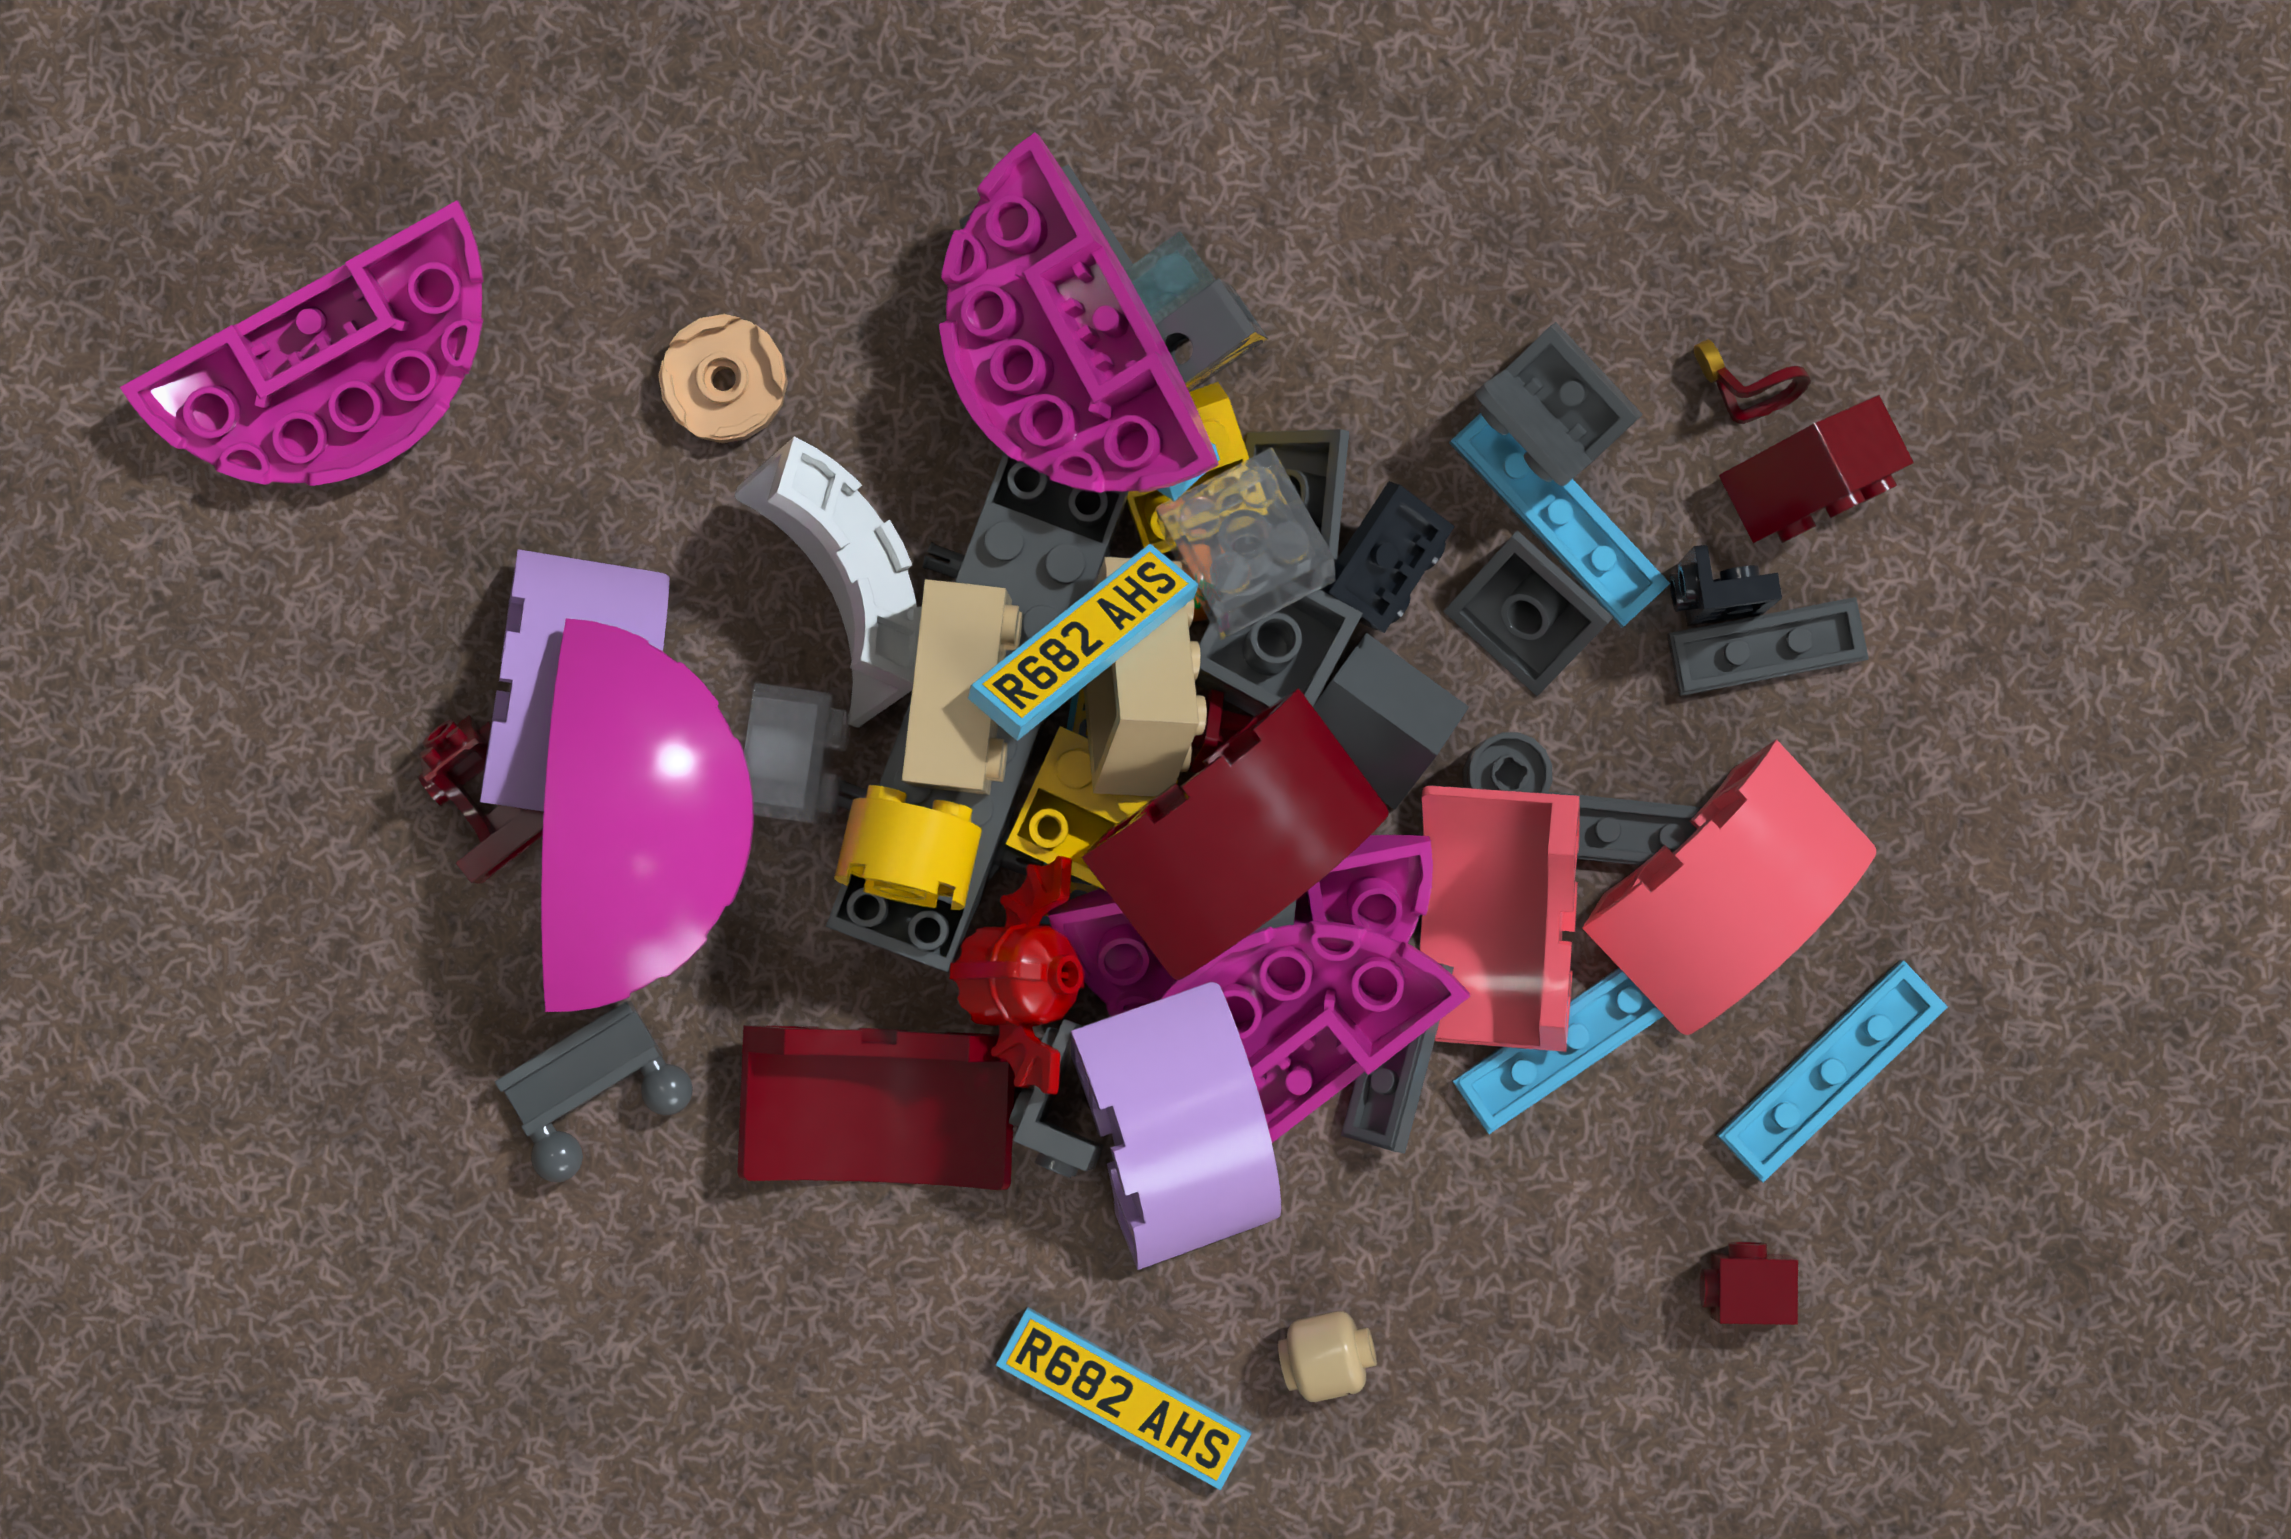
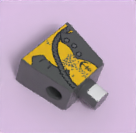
M1220 278L1156 324L1189 392L1269 339L1236 290ZM1189 338L1193 345L1191 358L1184 364H1179L1175 358V349L1179 343Z

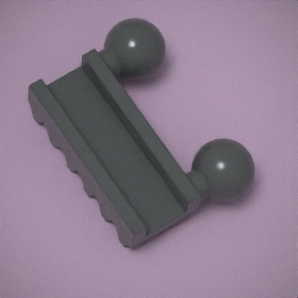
M631 1001L624 1002L494 1081L500 1092H505L524 1124L521 1126L527 1137L530 1136L534 1143L531 1152L532 1166L536 1173L547 1181L564 1182L569 1180L579 1171L583 1161L582 1148L576 1138L569 1133L556 1131L552 1123L636 1073L638 1070L644 1076L641 1085L642 1099L651 1111L660 1115H674L682 1111L691 1100L693 1087L690 1077L682 1068L666 1064L661 1050Z

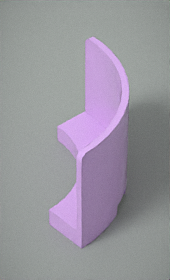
M518 549L508 605L499 681L511 683L510 692L496 691L480 802L544 811L551 715L566 618L594 621L618 627L648 640L650 645L663 651L670 578L668 575L654 571Z
M1209 982L1071 1031V1057L1088 1100L1098 1134L1102 1137L1112 1133L1115 1146L1111 1147L1114 1161L1107 1163L1112 1185L1115 1215L1137 1270L1258 1227L1280 1217L1281 1195L1279 1178L1265 1114L1244 1046L1219 984Z

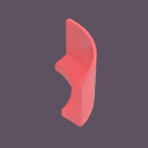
M1778 740L1770 743L1735 766L1718 790L1690 820L1697 830L1675 852L1672 853L1664 845L1629 876L1606 891L1582 927L1674 1027L1684 1035H1690L1714 1020L1780 967L1836 910L1876 856L1875 845Z
M1442 786L1424 787L1422 790L1423 836H1429L1431 840L1433 873L1428 911L1426 916L1422 915L1420 951L1438 963L1454 967L1452 975L1470 993V997L1440 1020L1435 1041L1566 1052L1573 971H1570L1572 942L1562 941V931L1575 932L1578 882H1575L1577 853L1579 851V796Z

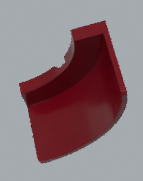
M1299 688L1253 716L1237 733L1202 761L1206 767L1181 785L1184 793L1174 783L1147 804L1109 828L1081 857L1169 975L1176 980H1181L1203 967L1297 900L1356 850L1389 815L1384 802Z
M743 1025L737 1166L739 1178L746 1181L889 1182L1007 1190L1011 1184L1013 1125L1009 1124V1119L1014 1108L1015 1075L1011 1065L1005 1059L991 1055V1049L996 1046L999 1034L950 1031L927 1033L908 1032L906 1029L859 1028V1030L828 1029L817 1026Z

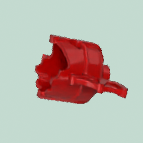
M1057 856L1053 862L1045 866L1028 864L1026 868L1027 877L1022 886L1016 892L1002 895L1000 898V902L1004 905L1007 915L1005 927L976 929V933L967 937L961 945V956L956 962L950 963L949 977L959 987V996L957 998L961 1007L970 1013V1020L976 1024L999 1026V1038L996 1046L991 1049V1055L1003 1058L1011 1065L1015 1075L1014 1085L1023 1088L1035 1085L1043 1093L1053 1095L1058 1093L1060 1052L1038 1039L1032 1027L1061 1020L1076 1002L1079 989L1084 988L1085 974L1068 938L1050 926H1038L1046 913L1067 902L1070 897L1072 860L1063 856Z

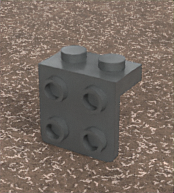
M1557 322L1547 328L1505 370L1485 382L1475 392L1476 397L1482 403L1479 408L1480 413L1487 423L1500 434L1507 435L1510 433L1526 450L1523 455L1524 459L1537 476L1546 482L1554 480L1563 487L1587 468L1643 415Z
M1065 1019L1059 1030L1048 1027L1042 1038L1043 1043L1060 1052L1059 1086L1071 1060V1031L1084 1027ZM1036 1086L1035 1089L1030 1087L1028 1089L1023 1088L1009 1119V1124L1018 1127L1013 1141L1038 1151L1039 1154L1035 1163L1063 1176L1071 1178V1176H1076L1078 1169L1083 1171L1095 1169L1104 1145L1045 1121L1056 1094H1045Z

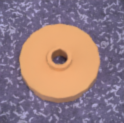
M727 314L703 317L678 331L670 342V347L665 353L664 361L662 360L659 371L662 400L675 421L696 437L719 443L746 440L766 428L781 409L788 384L784 358L770 335L757 325L740 317ZM722 369L733 371L736 377L735 384L727 391L717 390L713 386L714 375Z

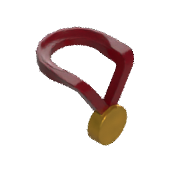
M1707 339L1694 346L1695 357L1706 379L1709 382L1716 381L1730 417L1739 424L1751 422L1790 405L1807 390L1811 383L1810 377L1803 367L1791 366L1773 372L1749 386H1743L1725 367L1718 349L1711 340ZM1793 379L1779 394L1744 410L1740 409L1735 396L1738 398L1753 397L1772 386Z

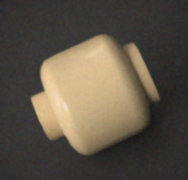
M1334 1311L1298 1319L1288 1328L1287 1338L1278 1341L1280 1364L1289 1391L1298 1389L1304 1399L1309 1402H1318L1360 1392L1366 1382V1368L1377 1365L1374 1343L1369 1328L1357 1330L1354 1320L1345 1311Z

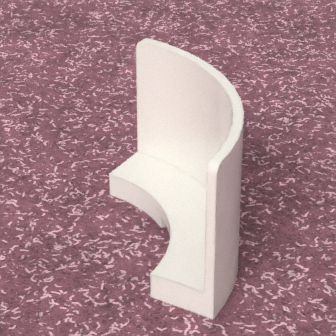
M794 436L737 487L735 498L771 520L784 531L808 556L832 592L847 633L852 659L850 668H852L853 686L848 724L858 728L912 691L922 607H917L914 590L907 570L912 566L911 560L891 521L888 520L883 523L869 502L857 490L862 485L856 478L829 456Z

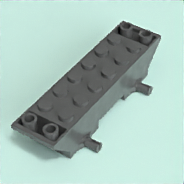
M1003 453L966 554L957 553L931 542L927 551L928 554L947 560L950 563L947 564L925 556L922 567L955 578V583L1006 588L1012 599V605L1019 606V612H1022L1020 647L1095 587L1104 557H1110L1109 553L1129 491H1104L1097 493L1075 489L1051 481L1049 476ZM1007 650L1006 657L1010 655L1013 651ZM910 701L879 786L893 788L906 793V803L932 809L934 800H944L972 808L971 822L982 829L965 907L961 910H951L952 897L938 896L936 908L918 906L863 892L866 879L850 874L848 886L841 884L826 927L949 972L950 963H953L971 920L979 908L987 883L1000 870V867L1027 876L1026 868L1028 865L1018 862V858L1042 866L1043 861L1006 845V842L1010 836V822L1021 795L1020 791L1048 716L1018 741L998 725L997 738L1004 739V742L1008 744L1004 781H992L990 795L913 787L902 781ZM842 780L838 787L839 791L858 798L866 797L867 789L848 783L846 780ZM836 794L833 805L850 810L853 800Z

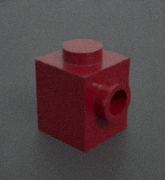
M1729 1242L1728 1254L1711 1253V1269H1701V1306L1711 1307V1318L1720 1324L1798 1325V1259L1788 1254H1767V1243Z

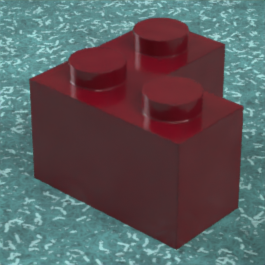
M1880 395L1804 428L1721 473L1719 477L1752 542L1755 543L1777 533L1781 543H1784L1816 527L1811 515L1823 508L1826 509L1829 517L1832 518L1896 487L1897 484L1892 474L1914 462Z

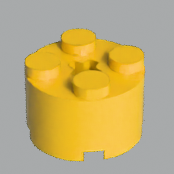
M869 785L865 798H856L852 801L834 879L848 886L850 874L866 879L863 892L875 896L936 908L938 896L952 897L951 910L964 909L982 829L971 822L972 808L950 801L934 800L932 809L906 803L907 794L902 791L884 786Z

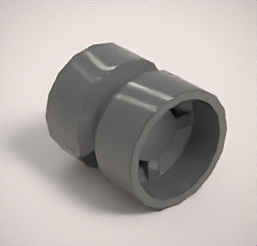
M1502 732L1479 743L1468 754L1462 769L1463 788L1548 794L1553 781L1552 763L1546 750L1534 738L1519 732Z

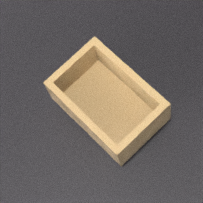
M1104 557L1095 587L1131 558ZM1172 561L1182 570V563L1180 561ZM1194 598L1083 687L1093 793L1158 796L1176 783L1180 772L1188 771L1192 753L1191 743L1195 735L1203 734L1207 717L1205 697L1196 695L1195 681L1200 669V646L1197 641H1190L1189 627L1192 624L1194 615Z
M925 579L902 781L913 787L990 795L992 781H1004L1008 744L1004 742V739L997 738L998 724L972 703L968 696L971 685L1005 659L1007 650L1015 651L1019 647L1022 612H1019V606L1012 605V599L1006 588Z

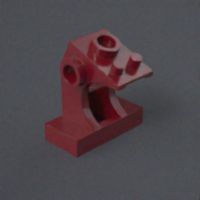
M468 715L457 725L453 720L444 722L425 738L422 744L426 749L419 753L422 773L417 777L428 794L440 806H443L451 799L474 829L481 843L459 859L456 864L471 883L482 884L543 836L544 811L498 805L487 815H484L463 786L484 770L491 722L488 721L480 727Z

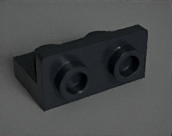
M1388 481L1318 588L1362 612L1359 623L1385 633L1390 624L1396 622L1407 610L1411 600L1410 594L1425 571L1432 568L1442 557L1446 546L1445 541L1455 526L1404 487Z
M1707 544L1693 546L1678 563V573L1670 574L1672 604L1675 612L1685 611L1687 626L1760 616L1782 599L1778 573L1760 575L1757 565L1741 566L1720 571V578L1713 580Z

